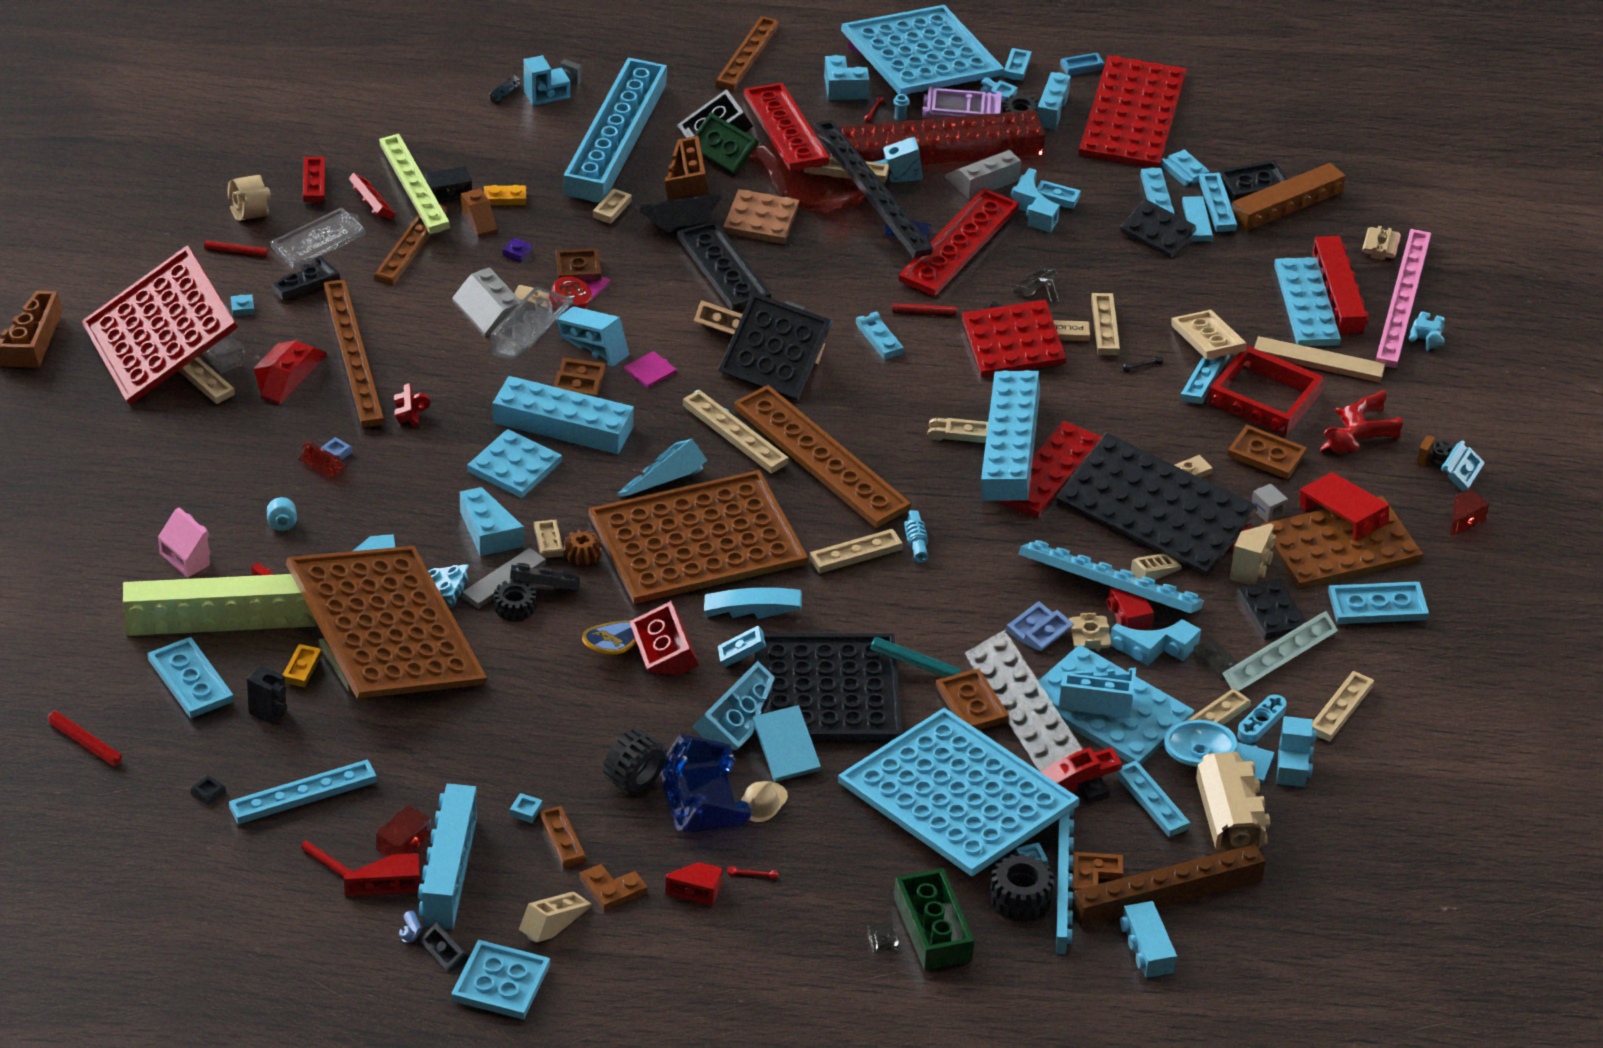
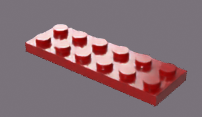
M1063 421L1033 455L1028 500H1006L999 502L1039 518L1102 439V436Z

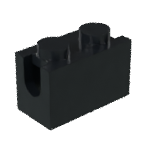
M466 166L425 173L426 181L438 203L461 200V193L472 190V180Z
M260 665L246 679L249 714L273 724L276 721V717H282L287 710L284 675Z

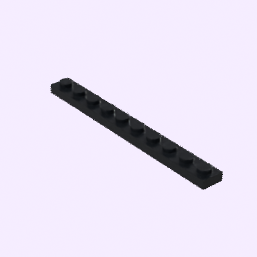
M827 120L814 123L813 130L913 258L932 255L934 249L835 122Z

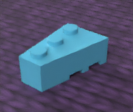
M1129 668V672L1115 673V669H1107V673L1093 674V670L1063 672L1059 709L1070 712H1087L1094 715H1111L1117 718H1130L1136 668Z

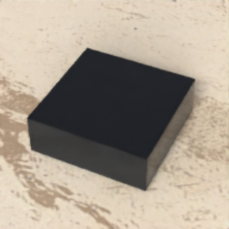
M209 775L190 788L191 794L208 806L226 793V787Z

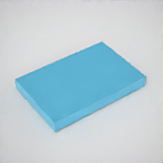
M799 705L753 716V723L774 782L820 771L821 766Z

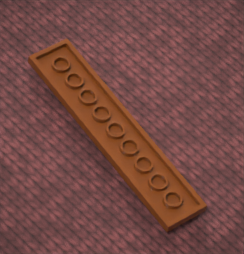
M769 385L734 402V409L875 528L911 510V502Z

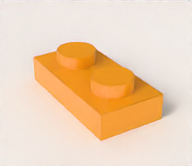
M526 185L484 186V194L488 198L490 205H526Z
M299 644L283 673L285 683L306 687L322 656V650Z

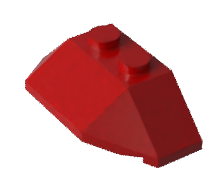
M298 341L276 344L253 368L260 397L280 405L327 356V352Z

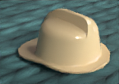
M771 781L753 783L746 789L739 803V811L748 821L757 823L770 820L788 799L787 791L780 784Z

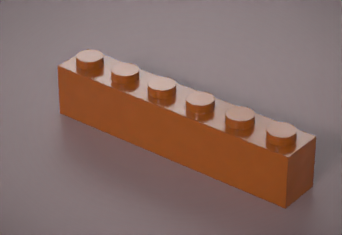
M1328 163L1235 200L1232 204V211L1236 222L1241 228L1248 231L1340 194L1344 190L1346 175L1333 164Z

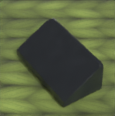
M437 922L419 940L448 972L466 964L470 957L459 943Z

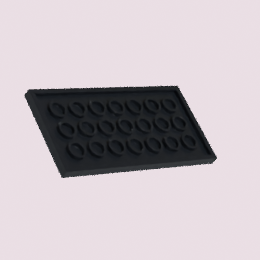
M1105 433L1056 496L1058 503L1161 554H1166L1175 561L1206 576L1211 573L1258 511L1256 504L1108 433Z

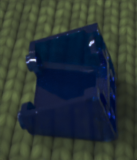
M680 733L667 752L666 763L660 773L677 831L692 833L744 825L750 819L752 812L748 802L741 800L736 804L727 777L728 772L735 765V756L733 755L731 745Z

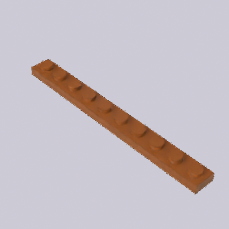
M345 280L324 282L326 299L361 428L384 425L382 411Z

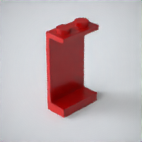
M1334 472L1300 489L1301 509L1308 511L1317 505H1321L1353 524V540L1355 541L1389 524V504Z

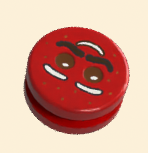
M561 277L555 281L549 295V301L557 312L563 314L573 306L587 309L592 293L589 286L582 280L575 277Z

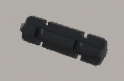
M515 75L510 77L489 93V99L494 103L499 102L520 86V78H517Z

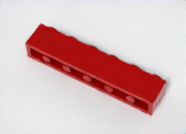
M1340 236L1315 237L1312 254L1318 260L1339 334L1364 333L1365 324L1369 322L1368 311L1364 310V299L1360 298V288L1355 283V272L1351 271L1350 258L1346 256L1345 244H1342Z

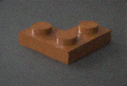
M1073 853V895L1074 890L1097 885L1098 878L1117 880L1123 877V855Z
M599 864L579 873V880L603 911L647 894V885L636 871L613 880L603 865Z

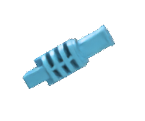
M910 510L907 521L904 522L909 547L913 550L915 562L923 563L928 560L926 550L928 537L925 523L921 521L918 511Z

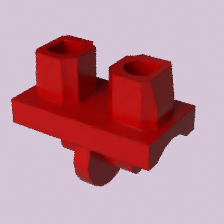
M411 384L404 385V392L394 395V401L398 408L395 409V417L399 424L410 421L413 427L419 425V412H423L430 407L429 396L421 392L414 395L412 394Z

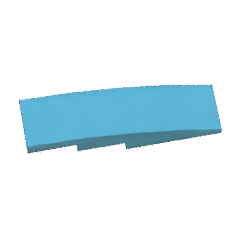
M746 588L706 594L704 612L707 617L729 612L732 618L754 613L757 619L800 610L802 606V592L797 589Z

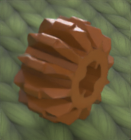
M578 529L577 533L570 532L569 537L565 538L563 553L565 558L569 560V564L576 563L577 567L581 564H584L586 567L589 563L596 564V560L600 559L602 555L601 538H598L596 533L590 534L588 530L581 532Z

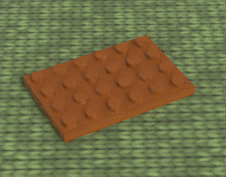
M1383 496L1377 497L1388 504ZM1390 505L1389 524L1357 541L1353 540V524L1328 509L1261 524V526L1266 524L1274 525L1273 534L1276 535V540L1272 550L1298 590L1422 561L1423 553Z

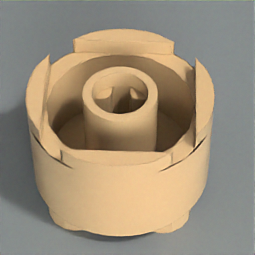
M261 175L241 177L229 181L228 199L233 201L234 206H230V209L236 220H248L269 215L267 200L271 198L269 188L264 186Z

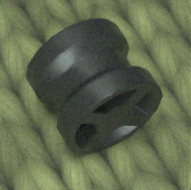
M1445 440L1436 441L1432 446L1431 463L1441 468L1453 451L1454 445Z

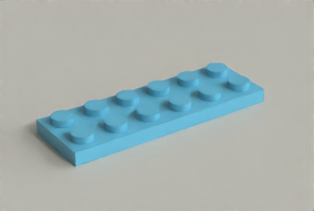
M1317 258L1275 259L1274 266L1296 344L1301 346L1340 345L1341 338Z

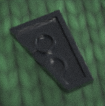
M319 255L315 258L313 264L309 265L306 263L301 266V271L286 275L273 283L272 286L273 292L282 300L292 299L294 296L302 293L312 292L314 289L324 286V282L341 279L340 273Z

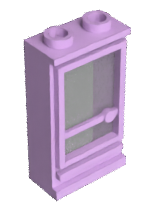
M929 87L928 95L924 94L922 119H926V127L999 133L1002 92H997L996 94L988 92L987 94L977 91L932 89V87Z

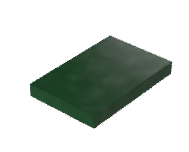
M711 112L693 135V137H699L703 157L735 176L759 144L757 139Z

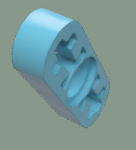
M1280 695L1268 696L1239 724L1238 739L1247 744L1255 743L1285 714L1287 704L1285 698ZM1257 717H1265V718H1267L1268 720L1265 721V722H1262V721L1257 720L1256 718H1257Z

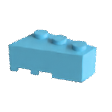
M573 306L556 318L561 338L580 349L586 348L590 350L595 358L602 357L608 361L607 365L614 367L629 356L620 317Z
M482 487L460 491V513L480 556L524 547V526Z

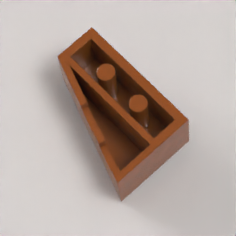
M699 137L678 139L673 153L672 164L668 168V176L664 180L668 200L709 193Z

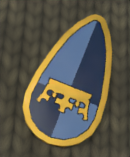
M631 620L597 625L584 631L582 636L586 646L604 654L619 655L637 643L629 623Z

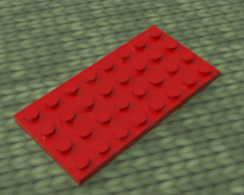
M1108 55L1080 144L1079 155L1149 168H1160L1186 76V68Z

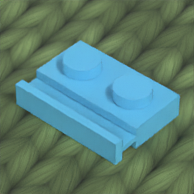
M1186 150L1169 155L1168 159L1162 158L1160 166L1185 187L1188 186V183L1194 184L1199 182V174L1210 173L1206 167Z
M1463 440L1456 444L1441 470H1445L1452 482L1462 491H1465L1470 487L1485 462L1470 447L1467 448Z

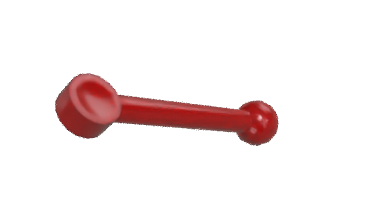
M876 97L875 105L870 113L864 117L866 122L872 121L874 112L880 104L884 103L883 97Z
M735 866L727 868V874L731 877L737 874L770 877L772 880H776L779 877V873L776 870L762 872L739 870Z

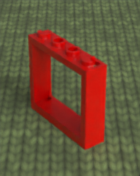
M1247 345V351L1240 352L1210 387L1208 404L1287 436L1322 393L1324 376ZM1246 368L1303 393L1288 412L1284 413L1226 388L1241 370Z

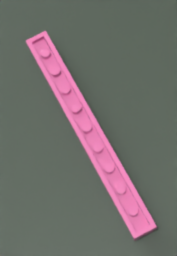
M1410 229L1376 356V362L1385 363V367L1397 368L1431 237L1430 232Z

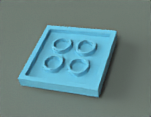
M507 429L467 465V472L523 498L562 462V455Z
M478 940L451 993V1001L524 1020L550 967V958Z

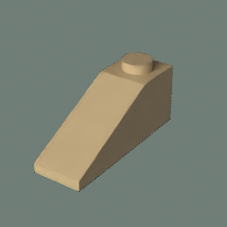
M574 891L528 903L519 930L534 942L551 939L589 910L592 904Z

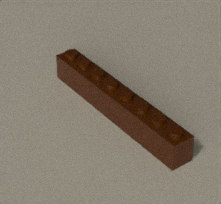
M1256 844L1074 890L1072 911L1080 927L1085 928L1120 919V917H1123L1124 906L1153 901L1156 909L1258 883L1263 881L1266 860Z

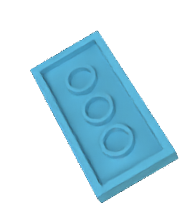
M1420 582L1329 585L1328 594L1337 624L1428 620L1429 611Z
M191 637L148 653L149 662L190 719L234 702L232 692Z

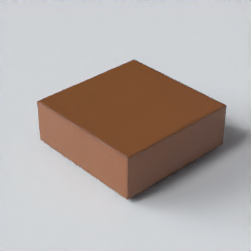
M1430 435L1425 437L1419 448L1417 465L1425 467L1432 454L1435 437Z

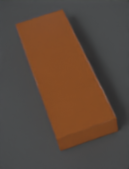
M562 806L539 811L538 818L562 868L586 863V855Z

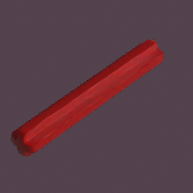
M53 711L48 715V722L112 766H117L122 762L121 753L58 711Z

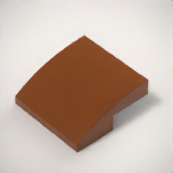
M563 357L560 370H557L553 387L597 397L606 371V364Z

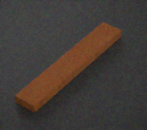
M763 16L758 19L716 79V87L735 91L778 29V20Z
M440 205L443 212L446 214L447 207ZM419 214L375 272V281L394 286L431 235Z

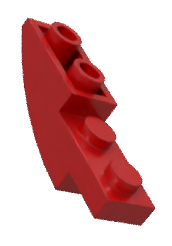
M1089 747L1054 762L1040 772L1069 792H1074L1078 790V783L1122 770V762L1112 747L1095 753Z

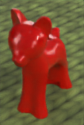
M1382 390L1374 395L1364 397L1357 403L1345 408H1336L1335 412L1341 417L1345 428H1327L1324 431V436L1328 441L1321 446L1320 452L1332 450L1337 454L1354 453L1359 449V444L1355 439L1363 440L1373 437L1400 438L1401 428L1403 427L1401 417L1381 421H1366L1364 418V414L1367 412H1383L1387 396L1386 391Z

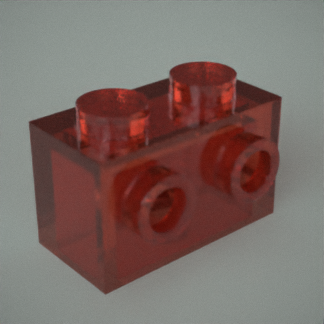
M407 805L403 810L397 812L387 824L377 830L375 835L376 850L387 857L393 854H411L431 836V818Z

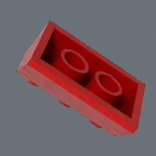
M672 601L629 621L648 672L679 676L699 666L682 618Z

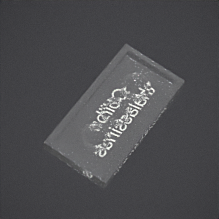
M341 207L270 241L271 248L293 269H296L314 260L319 255L322 256L366 234L365 229Z

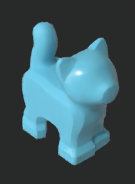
M1421 312L1413 323L1409 341L1414 342L1417 338L1426 339V351L1428 352L1430 349H1435L1444 344V338L1441 333H1443L1445 327V318L1436 316L1434 321H1429L1427 318L1430 317V313Z

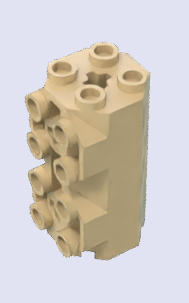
M1237 752L1206 754L1197 768L1196 779L1215 849L1219 852L1220 849L1225 852L1256 844L1258 849L1267 845L1266 828H1270V817L1264 811V796H1256L1255 794L1260 792L1259 779L1254 778L1255 765L1253 761L1243 760Z

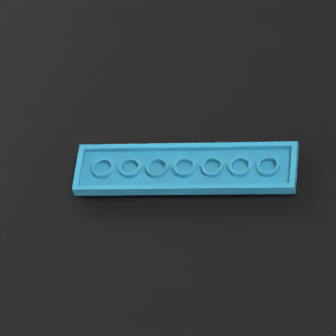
M1036 540L1035 543L1029 542V544L1020 547L1019 555L1188 613L1200 610L1204 600L1198 599V594L1189 591L1181 593L1176 591L1177 587L1154 584L1155 580L1142 576L1140 579L1134 577V573L1121 569L1119 572L1113 570L1112 565L1099 562V564L1090 562V557L1069 555V550L1059 547L1056 550L1049 548V544L1043 541Z

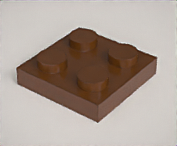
M598 248L556 250L558 279L568 276L582 281L601 280Z

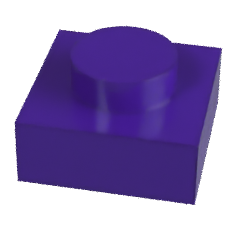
M513 238L503 248V256L520 263L532 252V244Z

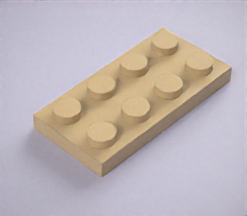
M1212 310L1171 318L1172 327L1206 359L1215 360L1220 356L1237 355L1239 352L1247 351V343Z

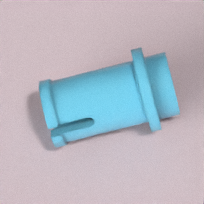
M898 94L893 102L895 105L894 119L905 121L907 118V106L910 100L905 94Z

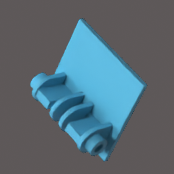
M468 564L453 565L440 569L434 568L428 571L448 608L455 606L457 598L461 595L463 587L468 581L466 573L469 567Z

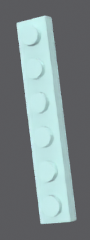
M1327 611L1222 674L1231 689L1234 688L1240 691L1338 630Z

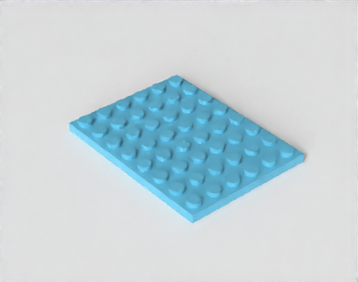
M946 708L936 712L838 775V783L970 876H974L1079 806V798Z

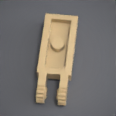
M933 418L929 420L928 426L930 429H928L927 435L933 440L941 441L945 438L956 441L986 443L988 422L954 418Z

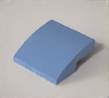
M1038 601L1010 622L1006 627V631L1029 647L1042 651L1072 628L1074 623L1058 610L1051 612Z

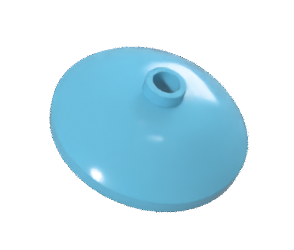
M1189 720L1178 723L1167 731L1164 746L1168 754L1178 762L1198 767V764L1202 762V758L1206 754L1236 752L1237 739L1230 729L1219 723L1207 720Z

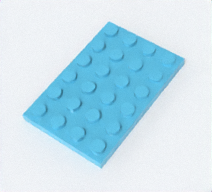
M1080 644L1023 694L1024 702L1105 749L1112 747L1117 756L1129 763L1137 760L1140 765L1164 745L1165 735L1171 727L1194 716V709L1136 676L1130 718H1117L1111 715H1094L1087 712H1070L1059 709L1063 672L1093 670V674L1107 673V669H1115V673L1127 672Z

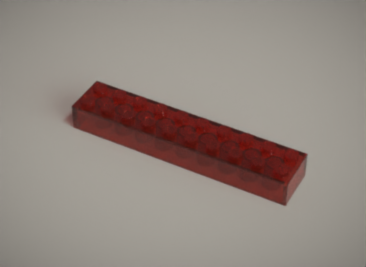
M1036 110L838 127L866 162L885 159L883 149L886 146L911 137L916 139L921 165L984 160L1008 150L1017 157L1043 155L1045 145V132Z

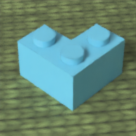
M543 55L524 59V93L532 106L570 98V80L562 68L551 70Z
M825 56L824 78L828 100L868 99V68H847L845 56Z
M1284 716L1278 748L1276 784L1305 787L1307 778L1312 777L1313 764L1309 763V761L1313 759L1314 747L1310 745L1315 744L1317 730L1312 729L1313 719Z

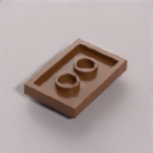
M1246 425L1228 449L1227 456L1279 477L1289 479L1306 455L1307 447Z
M979 668L936 680V688L950 711L977 730L1009 722L1008 712Z

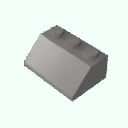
M1008 150L945 174V178L970 200L982 188L993 191L1019 181L1021 160Z
M490 267L472 273L453 296V302L484 336L522 323V302Z

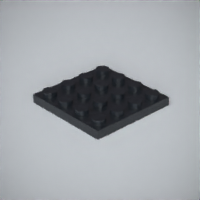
M752 292L718 371L761 388L769 385L780 395L798 401L833 322L831 319Z

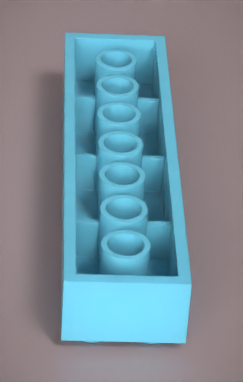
M1001 371L994 374L981 477L983 501L1028 500L1040 399L1039 371Z

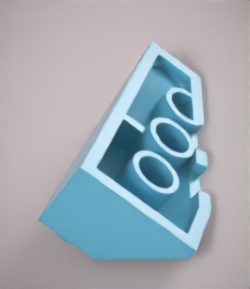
M693 439L676 442L657 457L654 464L643 470L645 474L643 477L642 475L637 476L617 494L619 497H623L689 474L693 476L703 469L702 465L708 460Z
M757 661L694 724L693 728L709 744L737 750L753 734L755 729L753 716L761 714L760 710L775 677Z

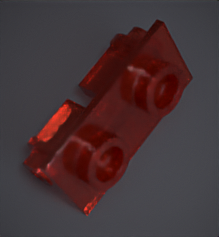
M305 441L303 443L302 449L304 453L298 457V460L333 478L347 467L346 464L342 463L338 455H334L326 450L322 452V448L315 445L312 441Z

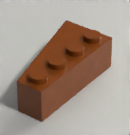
M36 291L22 308V314L15 316L12 320L13 325L9 330L5 329L0 340V367H40L63 312L57 291Z

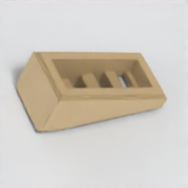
M1157 554L1133 559L1131 572L1140 579L1144 576L1157 580L1181 570L1182 566L1166 554Z

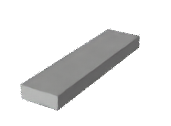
M528 548L464 590L462 598L477 609H480L494 599V590L497 589L499 584L502 585L504 581L510 583L511 564L525 563L529 564L530 568L540 569V567L546 565V559L531 548Z

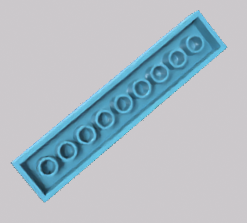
M628 57L564 174V195L600 203L609 194L666 87L667 65Z

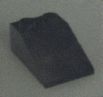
M727 89L677 124L686 138L693 137L710 112L745 133L754 127Z

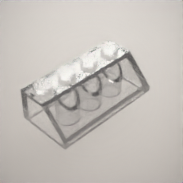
M536 286L491 333L492 354L511 361L528 351L573 303V298Z

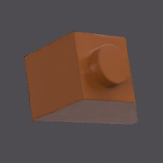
M481 188L461 193V213L477 237L497 233V226L490 202Z

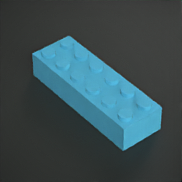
M508 376L493 401V423L619 454L634 427V406Z
M446 784L445 793H440L439 808H441V811H436L435 826H437V829H432L431 844L433 846L428 847L427 862L429 864L423 867L422 880L425 882L419 885L418 899H422L419 905V916H423V927H432L437 922L444 929L453 930L477 822L476 786Z

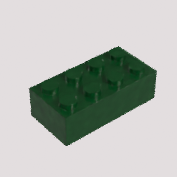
M944 869L896 877L894 899L924 971L972 961L974 939Z

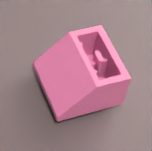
M179 507L175 509L158 536L159 552L188 578L210 566L209 533L204 526L199 525L190 514L185 513Z

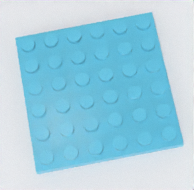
M945 5L843 23L841 31L898 94L907 95L909 93L923 92L929 90V87H932V89L981 80L985 77L993 78L1004 73L1003 66Z

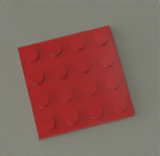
M1046 300L962 313V321L981 378L994 376L995 372L1025 371L1066 364V356Z

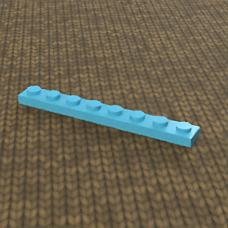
M1074 809L1058 820L1056 954H1066L1067 944H1072V929H1067V925L1072 926L1073 914L1072 910H1068V907H1072L1073 892H1068V888H1073V874L1068 873V870H1073V855H1069V852H1073L1074 837H1069V834L1074 832V820L1069 819V816L1074 817Z

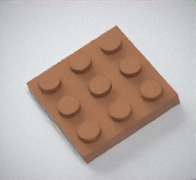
M738 189L724 223L723 231L725 234L785 244L799 208V200Z

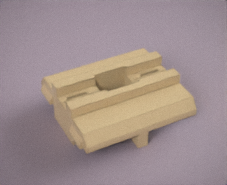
M1382 226L1368 228L1362 252L1371 254V258L1385 260V257L1395 258L1401 237L1400 233L1392 231V228H1388V230L1381 229Z
M1080 613V617L1069 618L1074 623L1071 628L1074 648L1080 644L1087 649L1100 651L1102 648H1109L1111 646L1106 616H1096V613Z

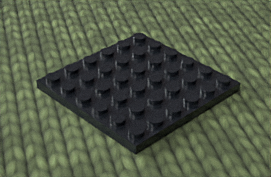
M763 633L766 647L754 653V664L758 661L775 678L760 710L761 714L799 705L812 741L894 740L902 735L897 661L894 658L871 650V644L875 637L895 644L894 633Z

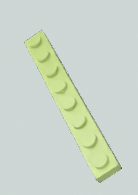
M396 134L379 139L382 150L429 233H438L449 229V220L401 136Z

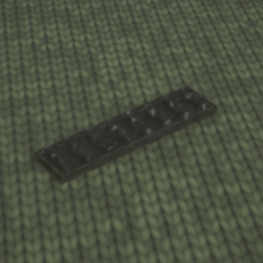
M1005 630L964 653L972 668H979L1008 712L1009 719H1007V723L1038 771H1042L1068 755L1083 750Z

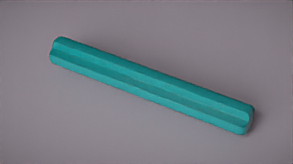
M875 637L872 641L871 650L945 678L961 673V669L884 639Z

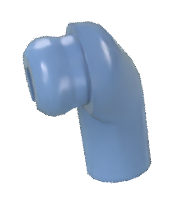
M408 911L403 917L407 926H404V931L401 929L399 931V936L406 943L415 941L422 931V926L416 913Z

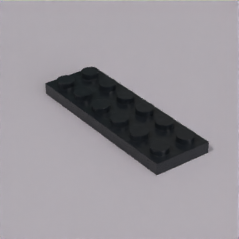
M716 221L677 231L679 241L731 311L746 308L752 292L771 298V293Z

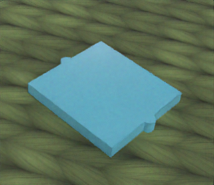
M1237 742L1236 752L1240 754L1243 760L1254 762V778H1258L1259 783H1264L1274 757V752L1258 748L1256 745L1250 746Z

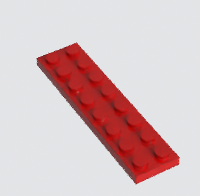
M783 83L744 89L746 101L789 171H800L803 168L809 167L818 168L830 164L829 155Z
M982 188L930 242L934 248L932 255L914 258L899 274L898 281L936 296L1019 209V202Z

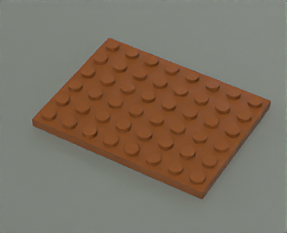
M760 470L589 508V517L633 604L808 564V556Z
M415 546L288 557L286 565L357 699L485 685L487 676Z

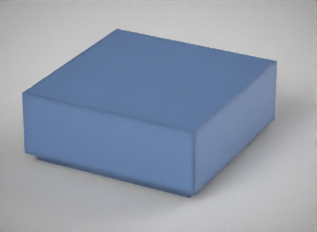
M336 437L320 448V454L336 464L352 453V447Z

